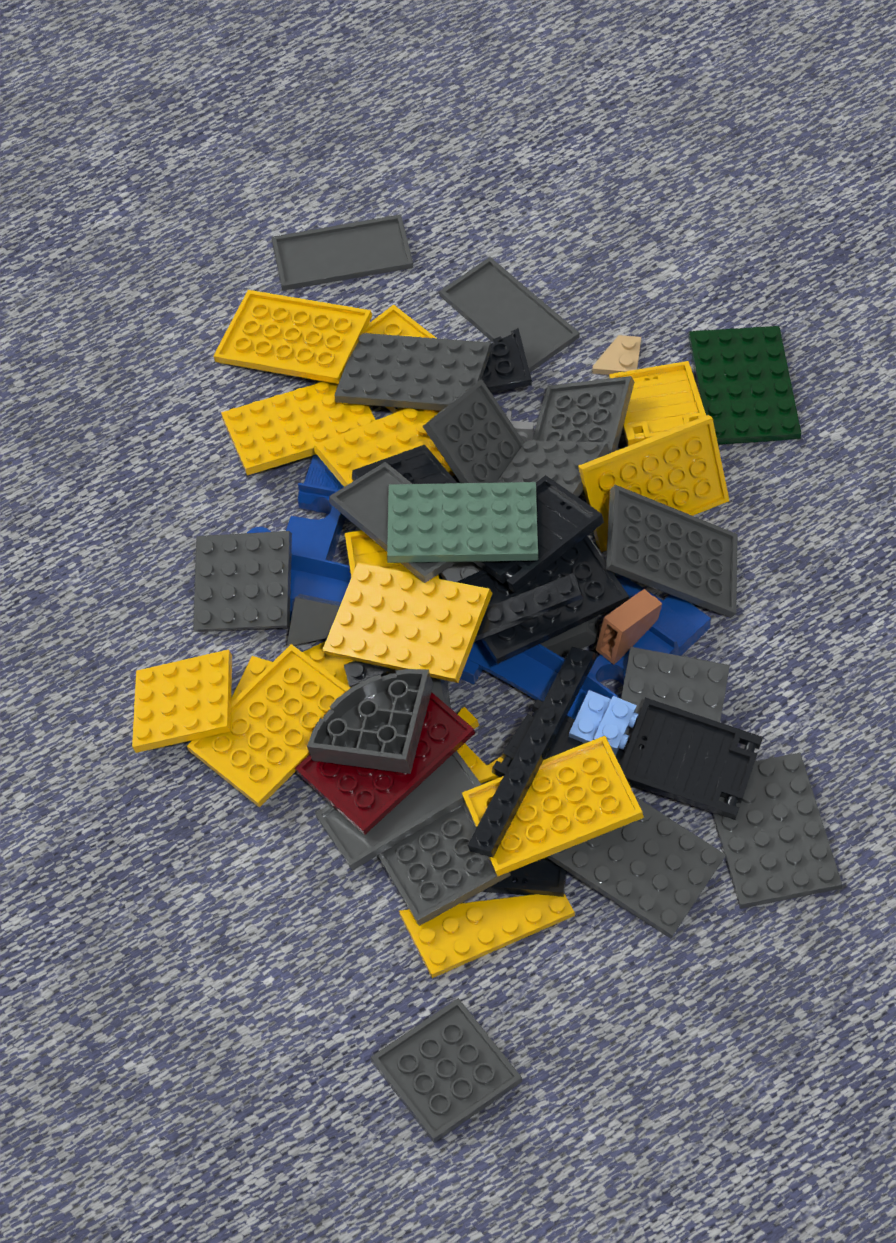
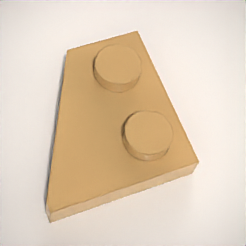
M618 335L593 365L592 373L609 375L637 370L641 337Z

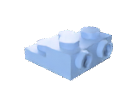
M589 690L569 732V737L587 743L606 736L616 756L619 748L623 750L629 738V735H626L628 727L633 728L639 716L638 713H635L637 705L615 696L610 699Z

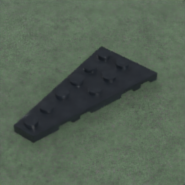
M519 328L511 331L509 336L504 338L500 336L493 339V343H491V352L482 377L490 392L532 385Z

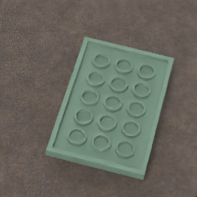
M536 482L389 484L388 563L538 560Z

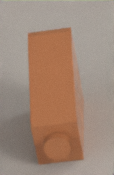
M643 589L609 613L603 619L596 651L613 665L616 664L629 651L630 647L658 620L662 603Z

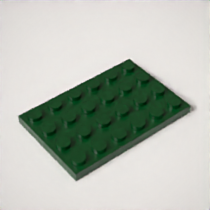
M780 326L689 331L688 338L698 392L706 415L713 418L718 445L801 439L802 433Z

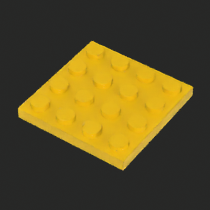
M229 649L136 671L132 747L136 753L231 732L232 654Z

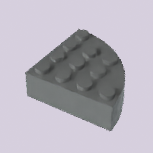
M397 670L394 674L382 677L380 674L353 686L338 697L330 705V710L324 715L323 719L320 718L313 729L307 744L312 760L411 774L433 687L429 670Z

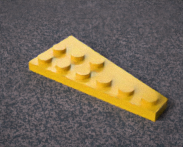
M535 894L460 903L420 926L409 909L400 910L399 915L428 972L434 978L575 916V912L565 894L564 897Z

